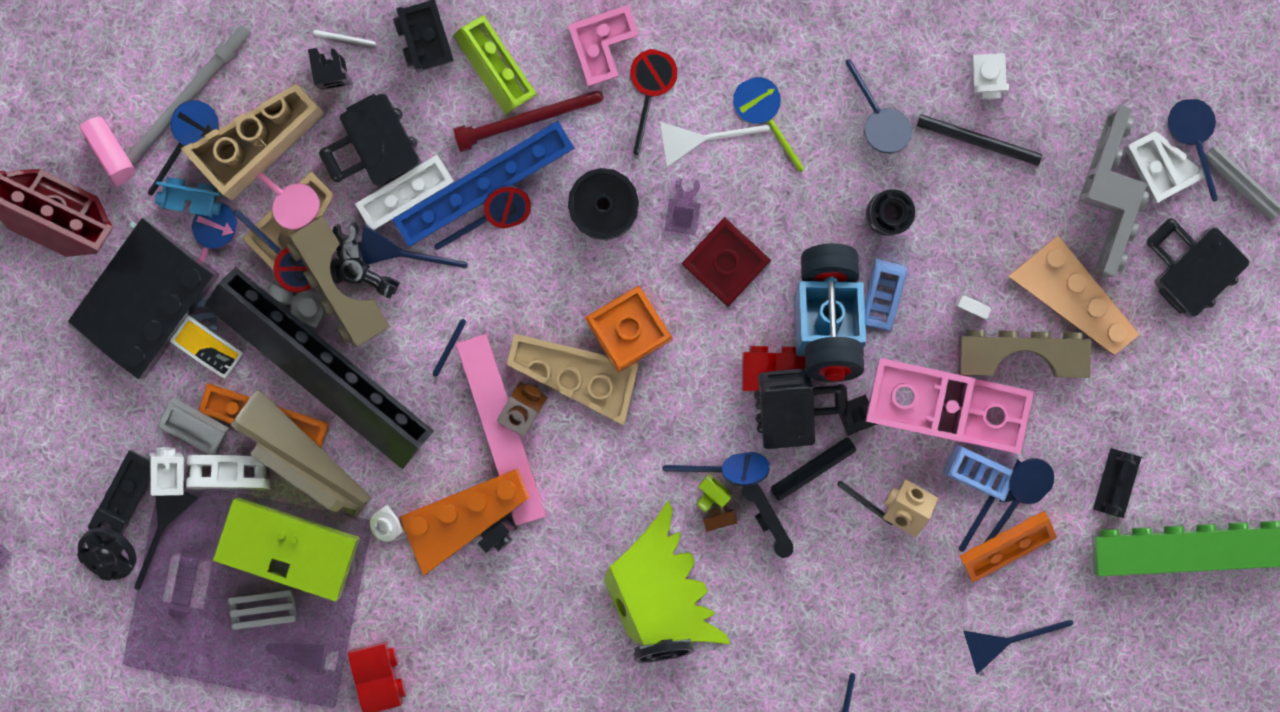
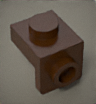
M519 382L497 421L519 435L525 436L548 397L541 394L540 390L536 387Z

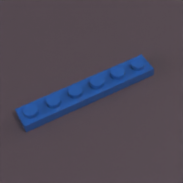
M556 121L393 218V221L407 245L411 247L483 204L487 195L495 188L503 185H515L575 148L559 121Z

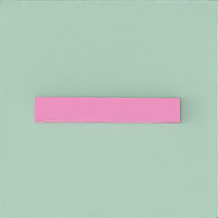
M487 333L457 342L456 346L498 474L500 476L518 468L530 496L527 501L511 512L515 526L545 517L546 513L521 436L497 421L508 401V396Z

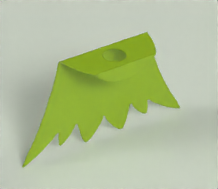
M668 500L647 530L618 560L608 567L605 573L604 582L627 636L642 646L656 644L661 640L672 639L673 641L691 639L692 642L730 644L724 632L704 621L715 615V613L706 607L695 605L697 601L706 595L708 590L704 582L686 579L695 563L692 553L687 552L673 555L681 534L677 532L668 537L673 512ZM620 600H621L622 603L624 604V607H625V609H626V614H625V611H624V609H623V607H622V604H621Z

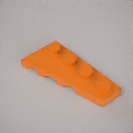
M518 468L399 516L423 576L530 498Z

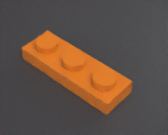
M1043 511L1029 517L1013 528L999 533L996 537L981 545L971 548L959 557L973 583L1051 542L1057 536L1049 517Z

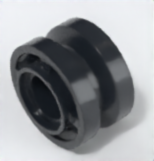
M896 189L876 194L871 198L866 208V219L873 231L883 236H893L906 231L912 225L915 218V206L912 199L903 191ZM887 204L893 205L897 210V218L894 221H889L884 215V208Z

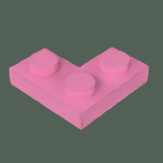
M629 4L568 25L588 87L619 77L609 46L639 36Z

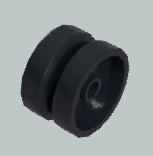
M599 168L586 172L576 180L569 192L568 209L571 220L580 232L592 239L607 241L619 238L631 229L638 216L639 199L636 188L627 176L613 169ZM606 198L610 202L607 210H600L598 208L597 202H600L599 199Z

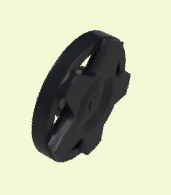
M101 527L92 528L86 531L79 540L77 556L80 563H83L102 580L111 581L125 578L136 565L137 557L133 546L123 535L114 530ZM100 536L110 538L111 540H103ZM123 550L126 551L129 560L122 555Z
M667 639L661 640L656 644L638 646L634 648L635 652L633 655L635 662L650 663L689 655L694 652L691 639L679 641Z

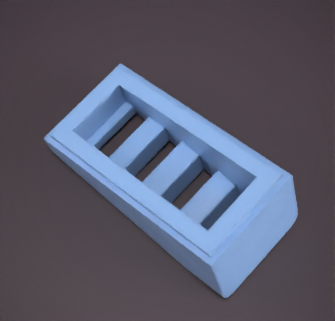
M875 259L864 302L866 326L887 331L892 330L907 275L906 266ZM881 272L897 275L896 281L880 277ZM877 285L894 288L893 294L876 290ZM874 297L891 301L890 307L873 303ZM870 310L888 313L887 319H884L886 322L874 320L883 318L869 315Z
M957 444L943 470V474L1002 501H1005L1010 490L1009 481L1013 470ZM964 456H967L968 458L963 466V469L961 473L958 474L957 471L960 467V464ZM976 460L980 463L971 480L968 478V475ZM987 466H989L991 470L984 485H982L980 481ZM1000 471L1004 474L995 491L991 488Z

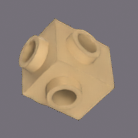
M905 479L898 490L892 487L883 503L888 506L883 519L917 537L929 521L939 498Z

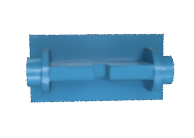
M171 177L166 178V183L156 182V185L163 186V191L157 192L155 197V204L160 205L161 209L184 212L186 200L191 201L189 213L211 218L213 215L219 216L221 203L216 202L217 196H224L216 192L217 188L214 185L198 183L197 188L185 186L186 180Z

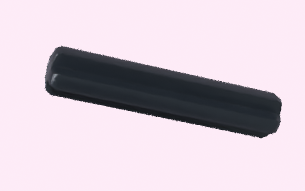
M844 438L771 487L772 493L778 501L783 500L855 453V445L850 438Z

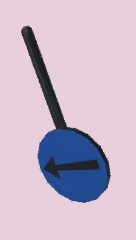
M199 100L187 101L180 104L173 112L171 130L179 143L148 190L149 195L155 193L159 185H156V182H162L180 154L181 148L190 143L193 144L204 138L209 132L219 129L215 110L207 103Z

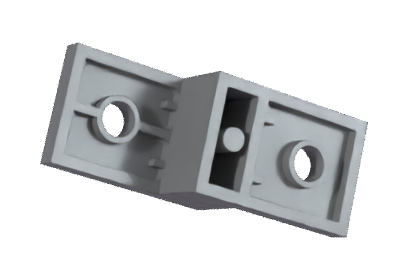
M1122 105L1109 110L1078 200L1115 213L1094 274L1105 278L1115 277L1117 272H1123L1128 259V254L1124 253L1128 241L1133 242L1139 227V223L1135 222L1139 210L1143 211L1149 199V192L1145 191L1148 183L1111 171L1113 167L1117 168L1123 154V149L1119 148L1120 142L1124 136L1128 137L1134 121L1133 118L1129 117L1132 109Z

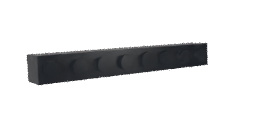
M237 267L217 284L204 306L401 469L411 461L434 432L433 429Z

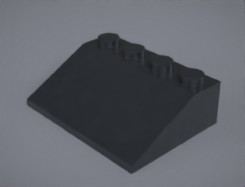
M141 218L68 322L110 359L137 379L146 378L171 344V338L187 316L192 315L196 309L195 307L205 297L220 274L147 220Z

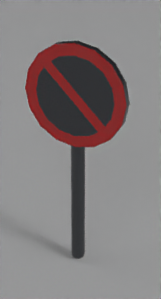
M648 49L641 52L633 60L630 67V78L634 87L640 93L646 95L633 150L634 155L640 153L652 96H660L667 93L677 80L678 68L674 59L669 54L656 49Z

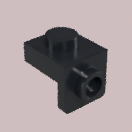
M505 516L480 535L483 539L478 544L485 553L494 549L500 552L513 540L510 535L518 528Z

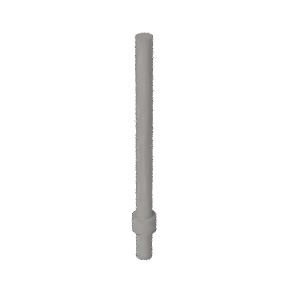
M240 25L225 43L221 42L214 50L216 54L127 153V157L133 166L169 127L173 112L182 103L191 101L225 62L229 64L237 55L235 51L251 34L243 25Z

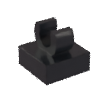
M866 394L849 400L847 412L843 415L839 414L847 436L877 425L876 423L865 421L869 406Z

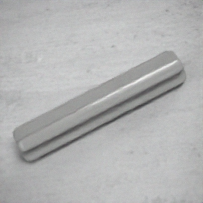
M1214 146L1206 152L1207 163L1269 220H1274L1279 216L1280 204L1221 149Z

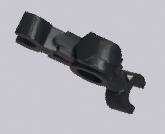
M353 222L349 225L350 235H344L341 231V225L336 224L332 231L340 245L336 249L339 260L333 258L330 263L333 280L337 284L343 280L359 284L365 282L375 287L382 296L391 299L392 295L397 291L400 282L391 277L380 276L369 270L370 266L363 259L361 241L356 242L355 240L359 233L357 223Z

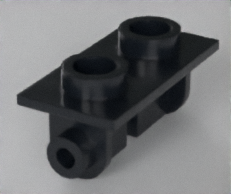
M1110 448L1093 510L1124 518L1141 456Z

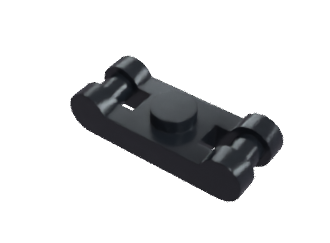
M758 484L742 487L744 498L754 502L760 512L755 515V518L763 532L770 529L774 536L773 548L775 553L781 558H787L792 555L794 550L793 544L761 487Z

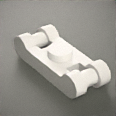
M187 456V466L190 467V475L186 478L187 489H251L258 491L270 489V479H267V468L269 467L254 456ZM203 467H211V477H202ZM245 467L254 468V478H245Z

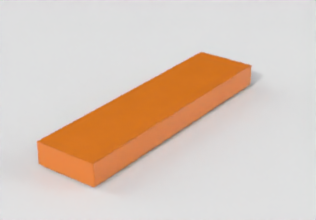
M207 383L198 411L213 419L232 424L251 397ZM277 406L322 448L330 423Z

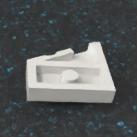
M1156 131L1124 147L1141 181L1148 183L1146 191L1149 192L1153 204L1205 178L1202 168H1199L1187 159V155L1180 149L1172 147L1168 140Z

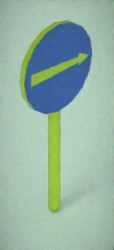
M754 77L739 84L733 95V105L736 113L744 121L751 124L767 122L798 171L803 172V165L772 119L780 108L781 96L778 88L772 81L763 77Z

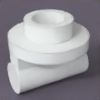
M388 505L373 514L370 519L371 531L381 541H392L405 531L403 525Z

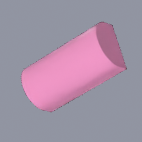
M94 117L80 124L81 132L114 185L118 187L127 182L134 175L135 168L104 118Z

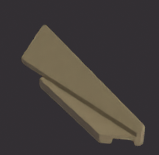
M261 390L254 392L231 424L232 427L258 442L250 454L327 509L338 512L342 508L352 517L357 518L368 503L370 495Z

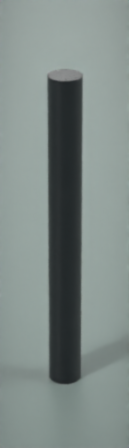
M920 114L916 125L1039 166L1042 158L1041 153Z

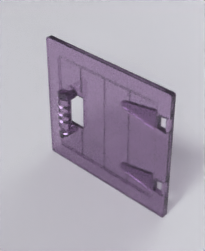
M183 481V491L199 498L162 532L140 590H137L123 664L125 666L334 708L337 703L371 536L370 519L223 489H187L186 482ZM241 497L360 537L355 554H358L355 574L348 573L341 597L336 602L213 561L203 609L190 606L199 560L202 557L214 559L232 501L235 498ZM156 500L143 563L158 527ZM173 551L179 552L181 555L171 602L163 601L172 553ZM274 559L271 568L287 573L290 564ZM293 589L297 615L296 622L232 630L231 610L228 604L229 597ZM287 597L238 603L237 606L238 609L288 602ZM289 610L239 616V620L241 622L289 615ZM328 650L339 651L335 671L324 668Z

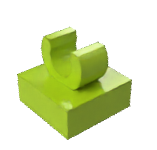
M708 473L698 486L704 493L698 499L696 505L705 513L714 502L723 508L731 499L733 493Z

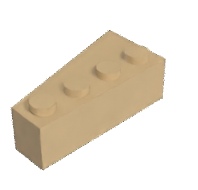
M295 84L261 103L258 108L247 114H241L234 118L233 122L218 130L215 129L209 132L204 138L184 146L181 150L223 196L233 201L261 172L263 173L326 113L304 89Z

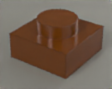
M726 505L723 508L720 506L707 510L709 516L703 517L706 532L737 524L734 510L727 511Z

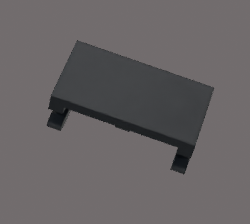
M317 48L308 49L315 86L325 90L353 84L352 78L347 73L345 59L335 49H331L333 61L331 59L326 60L324 54H320Z

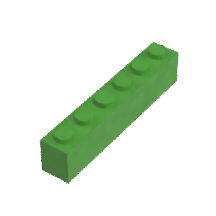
M1260 521L1261 527L1248 528V522L1228 523V529H1216V524H1197L1196 530L1184 531L1183 525L1164 526V532L1152 533L1151 527L1132 528V534H1120L1119 529H1100V535L1092 536L1094 574L1097 576L1280 567V521Z

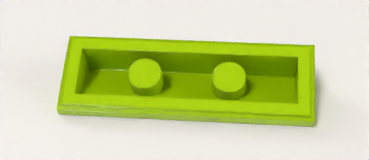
M484 15L464 25L453 35L505 115L537 95ZM479 25H482V27L484 28L492 42L489 41V39L487 38V36L485 35V33ZM496 48L498 49V51L500 52V54L502 55V57L504 58V60L510 68H507V66L497 53ZM514 75L516 76V78L518 79V81L520 82V84L522 85V87H523L524 90L526 91V94L523 92V90L521 89V87L519 86V84H518L517 81L515 80Z

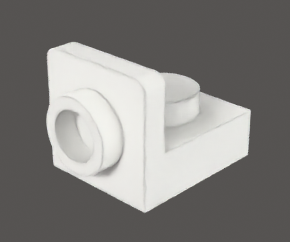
M1005 53L972 55L974 94H982L983 100L1000 99L1001 93L1009 91V84H1007Z
M159 447L156 448V453H148V460L150 461V495H183V455L176 453V448Z

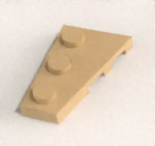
M310 171L299 183L308 185L316 192L320 203L319 212L316 216L318 218L323 216L334 193ZM273 209L255 225L281 250L285 249L286 245L290 243L287 236L297 231L282 227L275 220ZM250 230L242 239L273 269L277 254Z

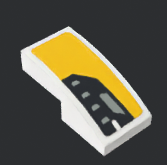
M190 315L187 316L170 340L172 344L224 379L228 377L244 354Z

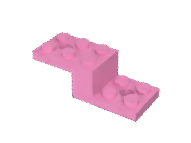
M879 358L865 421L1021 454L1034 391ZM901 387H908L913 392V400L907 406L899 405L895 399L896 391ZM992 407H999L1004 413L1003 421L998 425H991L987 421V411Z

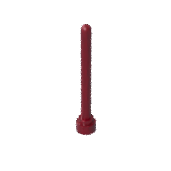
M593 91L474 129L472 126L465 127V125L455 127L453 131L459 151L461 153L471 150L473 145L478 144V140L598 104L603 100V93L601 91Z

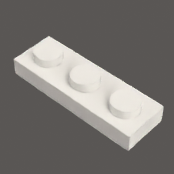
M437 154L355 203L367 225L376 230L393 220V218L454 183V180Z

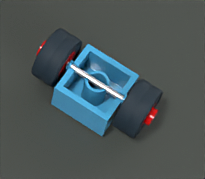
M828 243L812 246L803 251L801 255L802 281H799L794 295L796 356H805V371L811 379L822 382L852 380L864 372L863 349L866 344L863 282H857L860 275L859 255L856 249L844 244Z

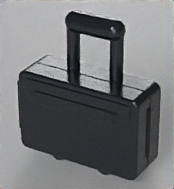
M384 93L377 96L372 94L347 107V111L340 115V121L348 136L327 147H323L319 151V156L329 176L335 183H339L343 179L366 169L372 183L380 187L399 178L422 163L415 149L417 140L414 137L408 136L400 120L403 116L402 111L399 108H394L389 97ZM352 143L361 162L341 171L333 152Z
M1169 218L1147 239L1148 247L1169 266L1155 280V285L1160 289L1158 292L1179 314L1183 313L1186 317H1196L1205 308L1214 307L1216 303L1215 298L1227 286L1236 285L1239 280L1237 276L1250 263L1245 255L1217 227L1207 229L1195 241L1175 219ZM1173 231L1189 246L1175 261L1159 246Z
M805 369L770 371L758 375L759 390L754 392V398L757 400L755 407L760 410V413L756 415L755 420L759 423L756 429L759 433H762L763 447L765 449L813 445L815 443L814 416L843 415L848 410L847 387L844 384L813 387L812 379L807 376ZM834 394L835 406L814 408L813 395Z

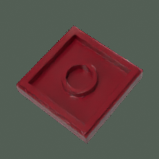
M724 217L681 264L720 301L729 307L771 262V259Z

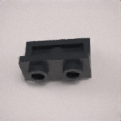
M429 0L406 8H396L398 17H394L393 21L398 36L404 35L408 47L403 48V53L408 67L414 66L417 73L454 62L435 0Z

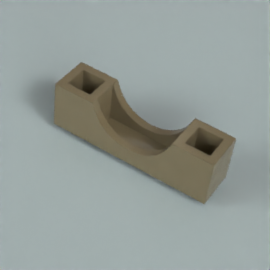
M323 216L316 218L313 222L287 236L290 242L286 245L289 253L296 262L298 260L302 261L307 270L303 272L306 281L312 289L316 287L319 289L324 297L320 300V303L329 317L334 315L341 326L336 329L346 345L351 342L354 347H358L390 327L374 299H351L342 294L333 283L330 263L333 253L340 243Z
M967 330V336H959L958 375L993 376L1004 358L1018 351H1029L1039 355L1047 362L1054 377L1090 378L1091 339H1082V333L1063 332V339L1050 338V332L1031 331V338H1018V331H999V337H986V330Z

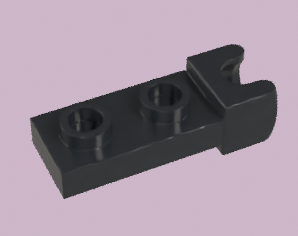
M133 450L128 451L99 508L95 511L88 525L89 530L100 527L101 523L106 521L111 524L112 530L121 535L124 534L150 483V461L148 458Z

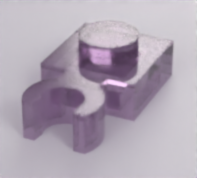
M678 178L675 189L679 194V200L669 199L664 231L696 236L701 204L693 203L692 198L698 193L700 183L698 180H695L693 190L686 192L681 187L682 178Z

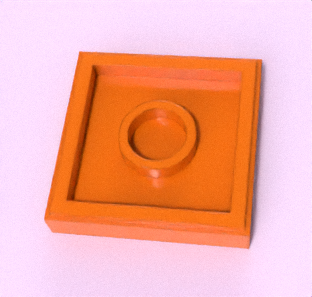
M639 285L584 318L618 373L673 341L672 335Z

